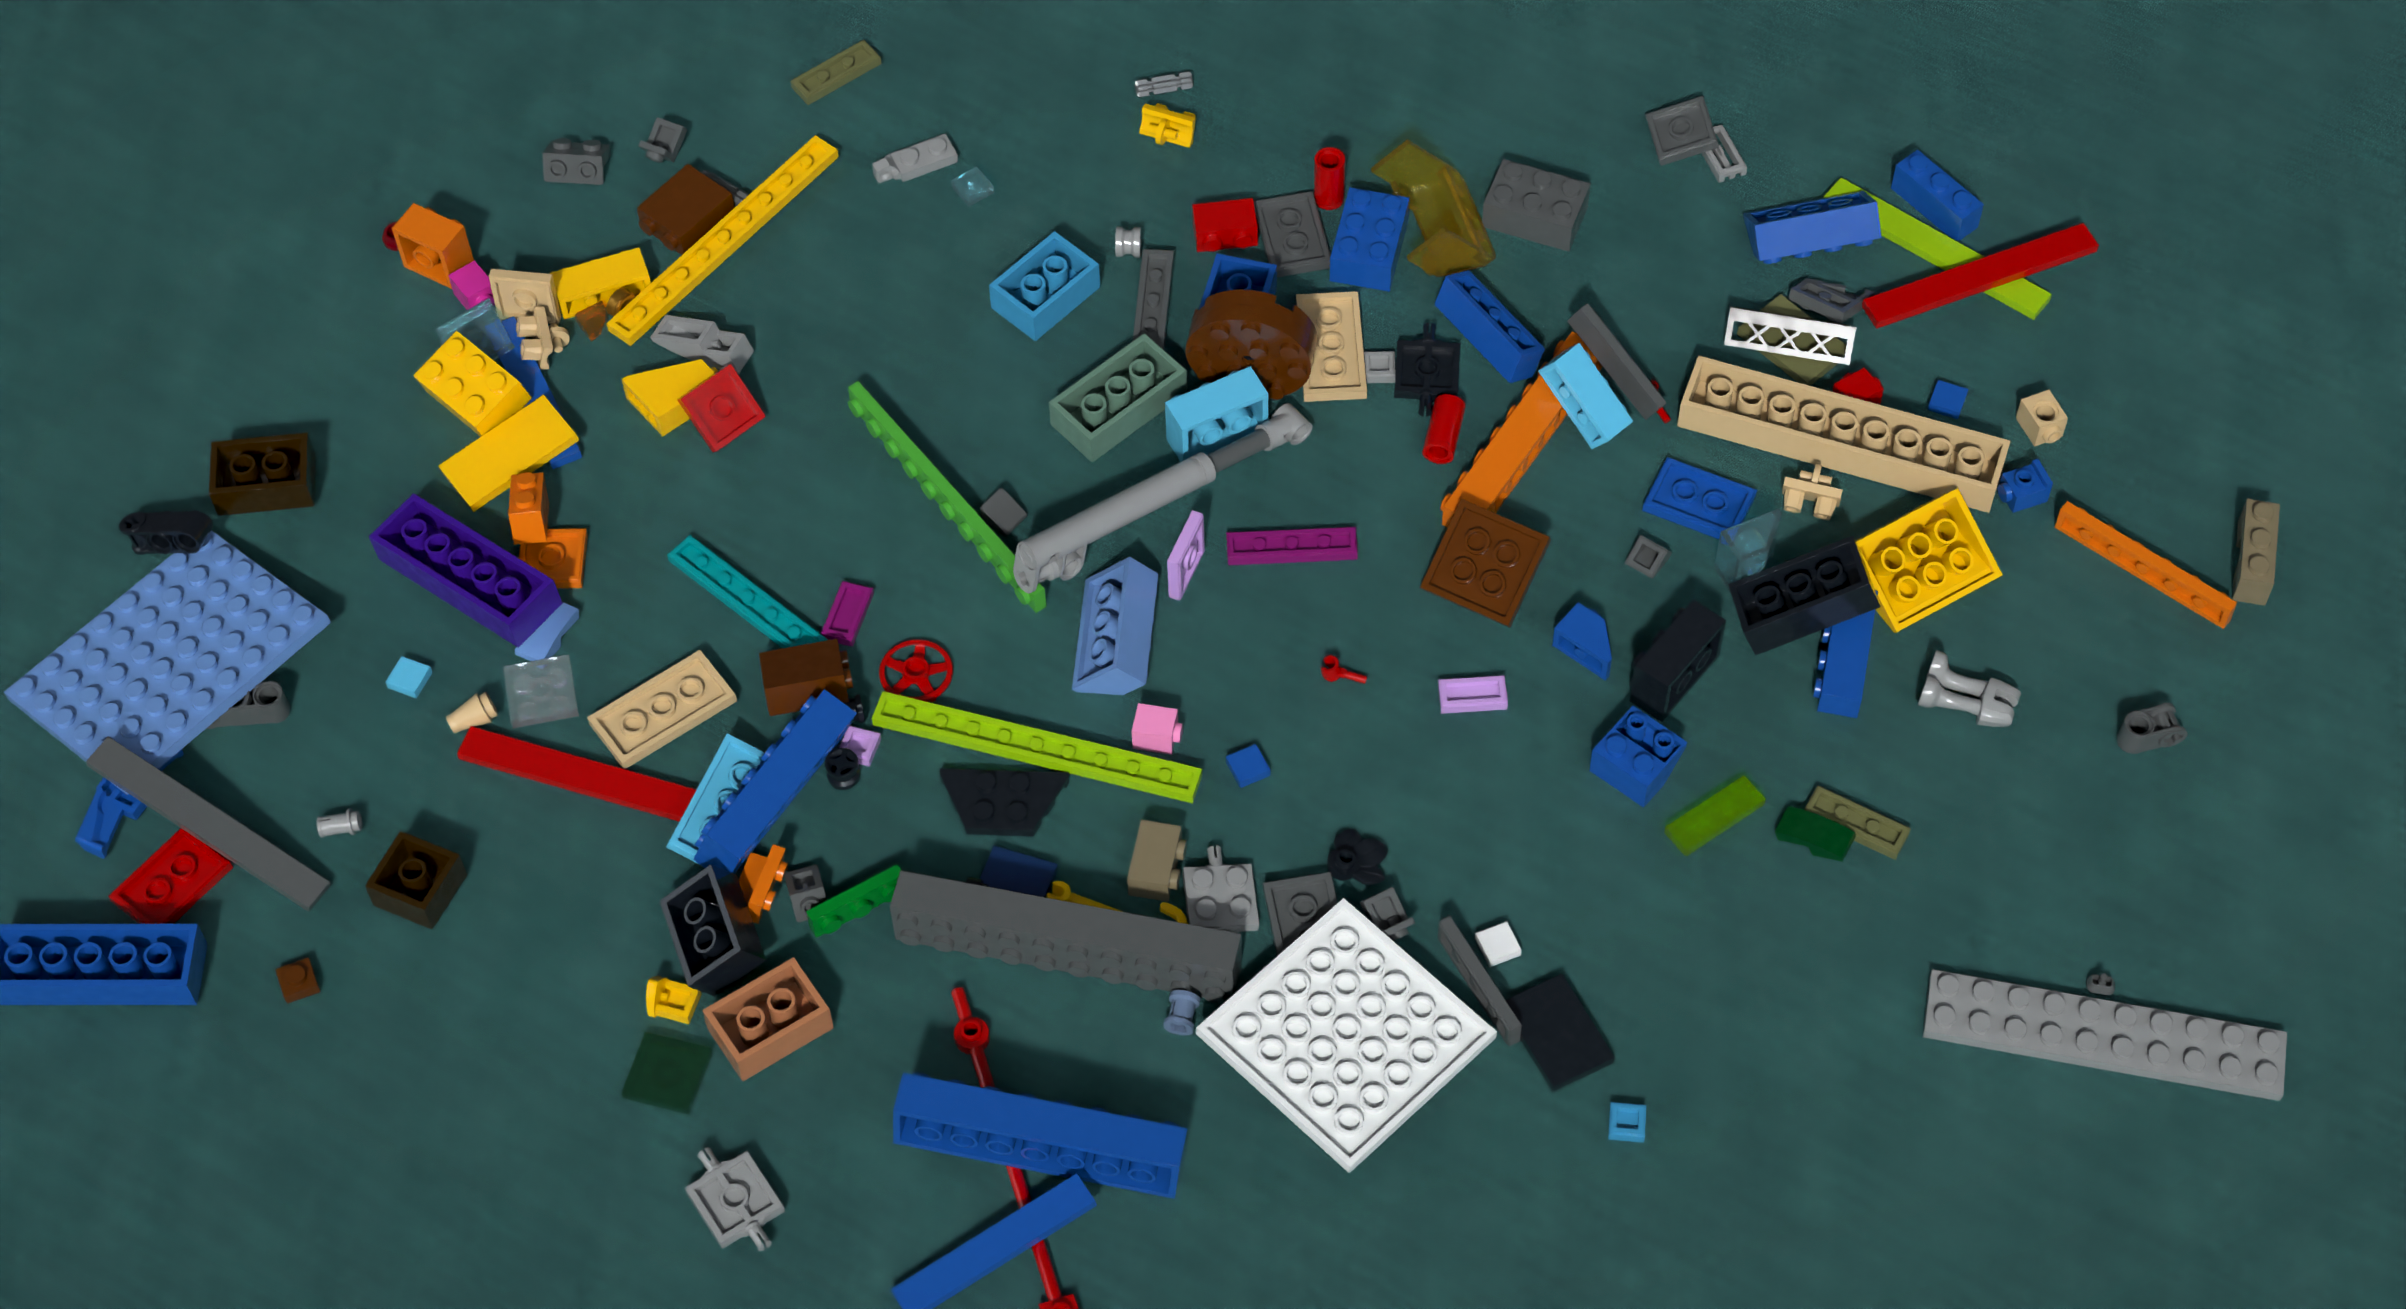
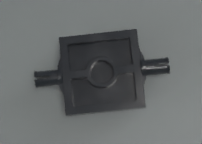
M1429 323L1423 325V339L1397 341L1394 398L1419 400L1418 413L1423 417L1425 406L1426 417L1432 414V401L1439 395L1450 394L1458 397L1460 343H1448L1435 339L1436 325L1431 323L1430 333H1428Z

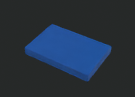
M1667 457L1643 504L1642 511L1733 544L1756 498L1757 490Z

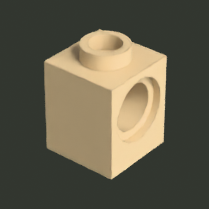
M2050 390L2021 399L2016 415L2018 423L2034 447L2043 443L2050 444L2056 442L2063 437L2068 420L2067 415Z

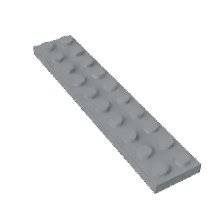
M1932 969L1923 1029L1924 1038L2280 1101L2283 1097L2287 1032Z

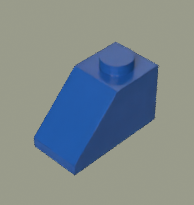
M1578 602L1554 628L1552 646L1606 681L1610 676L1612 656L1605 619L1596 610L1587 608Z

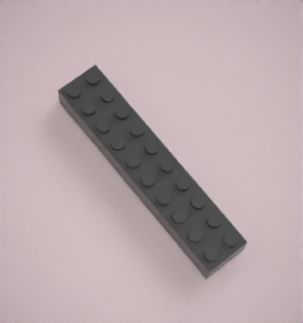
M901 870L890 904L895 939L900 940L906 945L917 946L921 944L932 946L942 952H951L952 950L964 952L979 959L985 957L996 958L1010 965H1018L1019 963L1033 965L1043 971L1059 970L1069 972L1071 975L1079 978L1091 976L1101 978L1111 984H1120L1122 982L1137 985L1139 988L1149 991L1155 989L1170 992L1186 990L1212 1003L1226 1002L1236 993L1242 968L1241 934Z

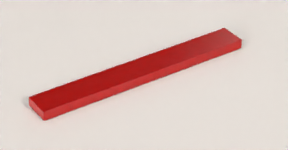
M2081 223L1863 299L1862 307L1875 328L1878 329L2095 253L2098 250L2099 244L2086 225Z
M470 726L457 752L459 760L679 822L696 792V789L472 726Z

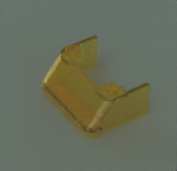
M1408 139L1371 168L1372 173L1391 184L1393 188L1392 195L1410 197L1409 209L1415 215L1425 242L1406 256L1408 261L1422 268L1430 276L1443 277L1484 267L1496 258L1495 251L1467 185L1455 168Z

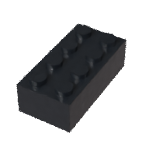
M1853 535L1728 584L1743 633L1755 656L1881 607L1864 558Z

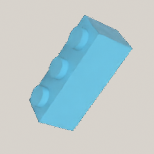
M1580 343L1564 350L1538 370L1591 449L1608 442L1633 422L1625 406L1618 400L1609 387L1608 381L1598 371L1590 355L1583 349Z

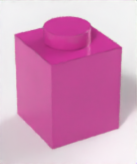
M475 260L448 275L454 295L472 317L488 311L495 305L489 277Z

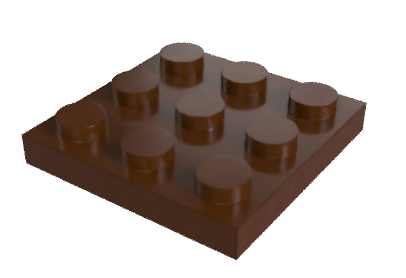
M1461 499L1420 588L1510 628L1552 539L1547 535Z

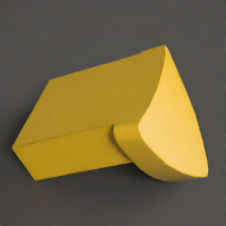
M653 976L648 980L646 990L648 1016L654 1018L659 1016L690 1024L701 998V991L690 988L686 984L671 981L666 977Z

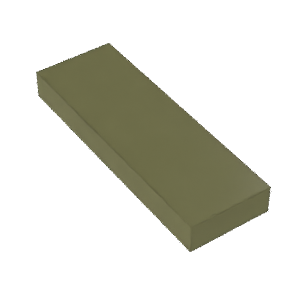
M862 40L791 80V88L807 105H810L881 64V57L865 40Z
M1819 785L1804 809L1853 830L1856 834L1855 842L1894 860L1897 859L1912 829Z

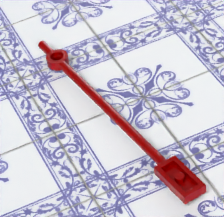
M955 988L951 991V995L960 1020L954 1028L955 1044L961 1052L971 1055L980 1087H995L984 1052L990 1041L988 1026L982 1019L973 1017L964 988ZM970 1029L977 1031L976 1034L971 1036L965 1034ZM1006 1166L1020 1209L1032 1201L1022 1169ZM1043 1239L1031 1247L1048 1298L1047 1302L1038 1304L1039 1309H1078L1074 1294L1062 1297Z

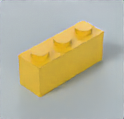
M639 247L550 273L553 275L563 319L606 308L612 294L620 288H626L637 296L651 283Z

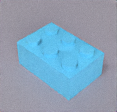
M1252 367L1233 371L1224 378L1212 383H1205L1195 390L1176 395L1166 401V440L1179 461L1182 462L1200 452L1208 455L1254 432L1257 425L1267 421L1268 392Z

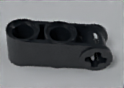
M197 510L182 512H134L120 521L119 530L122 534L128 536L132 543L131 548L137 555L156 553L193 554L200 550L214 524L208 515Z

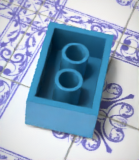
M1054 231L989 284L991 308L1031 339L1037 341L1100 288L1099 263Z

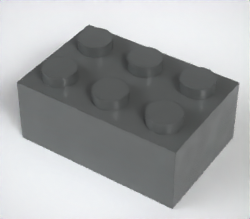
M1503 159L1483 204L1482 227L1569 252L1588 209L1591 183Z

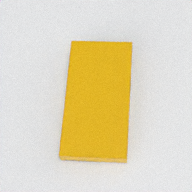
M542 395L438 465V467L470 509L475 512L510 488L511 475L534 472L578 442L579 438L549 400Z

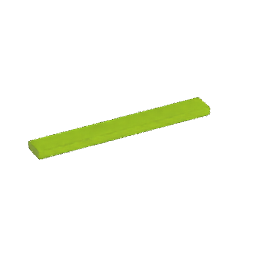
M1840 178L1824 198L1865 190ZM1865 191L1877 201L1881 236L1944 271L1984 257ZM2024 278L1984 291L1987 295L2032 320H2035L2050 302L2052 296L2048 291Z

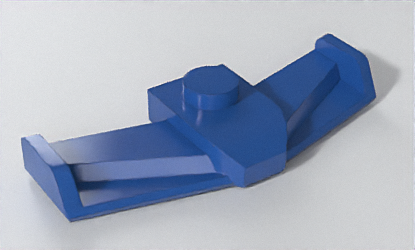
M182 749L162 765L159 770L163 771L176 758L180 759L184 755ZM103 778L96 787V793L75 837V841L85 851L105 859L122 816L124 815L137 821L147 805L130 794L126 795L109 780Z

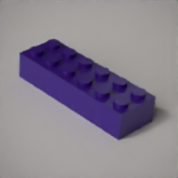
M414 493L368 536L380 561L518 648L562 604L553 579Z

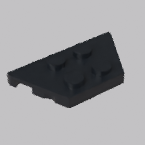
M939 769L941 783L944 784L949 794L950 802L960 818V823L966 835L1034 837L1042 825V819L1055 806V799L1063 787L1067 788L1069 785V772Z

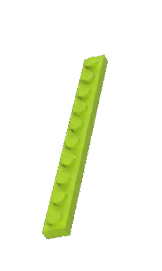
M882 691L872 716L874 726L1061 772H1069L1070 774L1192 804L1202 778L1201 768Z

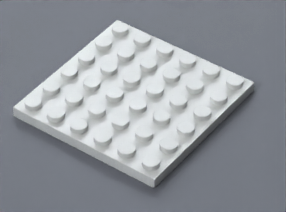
M1345 898L1338 902L1196 1027V1035L1348 1173L1354 1170L1484 1050L1497 1035V1031Z

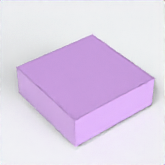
M850 725L839 748L852 750L857 755L859 764L870 767L880 744L881 734Z

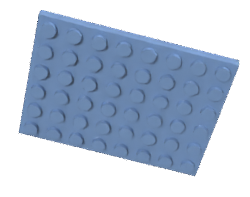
M211 530L197 553H173L4 691V694L11 703L85 762L107 737H110L159 769L229 710L228 708L235 705L248 691L250 692L255 688L256 685L261 683L331 622L327 614ZM119 788V789H120L122 792H124L126 795L129 794V793H127L126 791H124V790H122L121 788Z

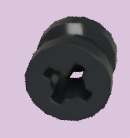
M847 748L834 749L825 758V769L829 784L838 790H848L857 785L861 775L857 755ZM848 768L847 772L842 773L843 770Z

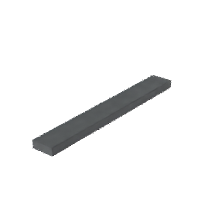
M107 737L86 761L89 768L306 911L310 912L330 888L328 880L110 737Z

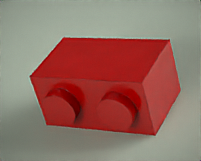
M1253 198L1192 204V221L1197 252H1214L1223 249L1258 246V225Z

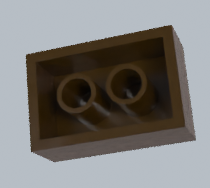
M308 432L211 442L209 496L218 516L315 507L316 454Z

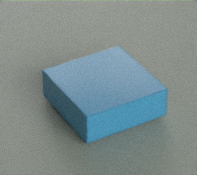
M1611 1102L1608 1140L1644 1143L1646 1105Z

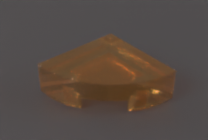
M602 301L575 314L576 322L590 341L595 340L602 333V328L607 319L605 306Z

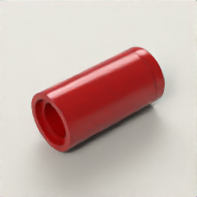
M1326 147L1320 149L1314 158V199L1319 208L1334 210L1339 208L1344 202L1345 155L1337 148Z
M1439 395L1434 402L1422 454L1427 460L1436 464H1447L1454 459L1466 408L1465 402L1455 395Z

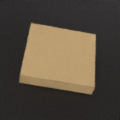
M500 269L490 270L489 281L498 319L506 320L515 317L517 321L518 316H533L535 307H545L548 324L555 323L559 325L561 313L552 274Z

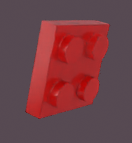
M731 364L724 366L677 399L712 452H717L766 417Z

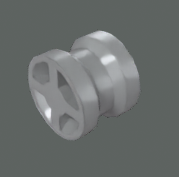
M1116 226V257H1123L1125 254H1131L1134 258L1141 257V227L1125 230L1123 227Z

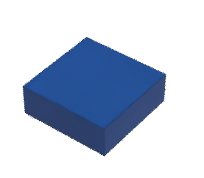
M1938 380L1929 402L1928 410L1959 419L1969 389Z
M1256 744L1226 756V764L1240 788L1270 776V768Z

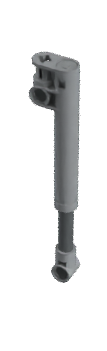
M1286 403L1274 412L1271 419L1257 425L1254 432L1208 455L1200 452L1019 542L1016 548L1013 567L1017 584L1025 593L1030 594L1036 591L1037 585L1045 580L1052 581L1060 577L1066 581L1073 578L1083 567L1088 544L1213 482L1216 478V473L1262 450L1271 451L1288 441L1292 445L1300 444L1310 435L1313 425L1291 403Z

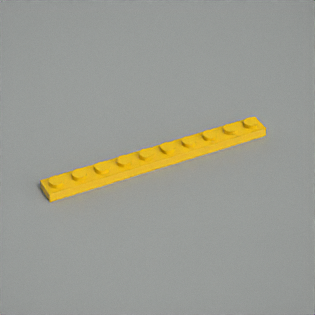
M816 135L812 137L606 323L608 331L629 346H632L839 157L838 149Z

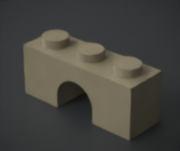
M2247 499L2238 520L2236 547L2241 549L2234 573L2232 600L2263 606L2267 603L2275 579L2280 504Z

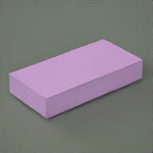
M1504 675L1438 679L1441 714L1507 710L1508 708Z

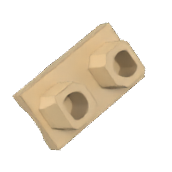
M535 307L533 316H518L517 337H533V339H522L520 352L522 360H538L540 370L549 369L548 355L553 352V349L556 353L563 350V347L570 341L569 332L563 327H558L555 323L548 326L545 307Z
M1816 464L1813 473L1801 470L1799 479L1785 477L1782 490L1784 510L1792 513H1801L1803 501L1809 500L1816 502L1813 516L1829 521L1835 511V507L1840 505L1843 490L1830 487L1833 477L1820 475L1822 465Z

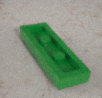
M896 864L806 911L809 927L814 936L817 938L823 934H831L837 931L842 924L854 918H862L870 913L873 908L885 902H891L901 870L899 865Z

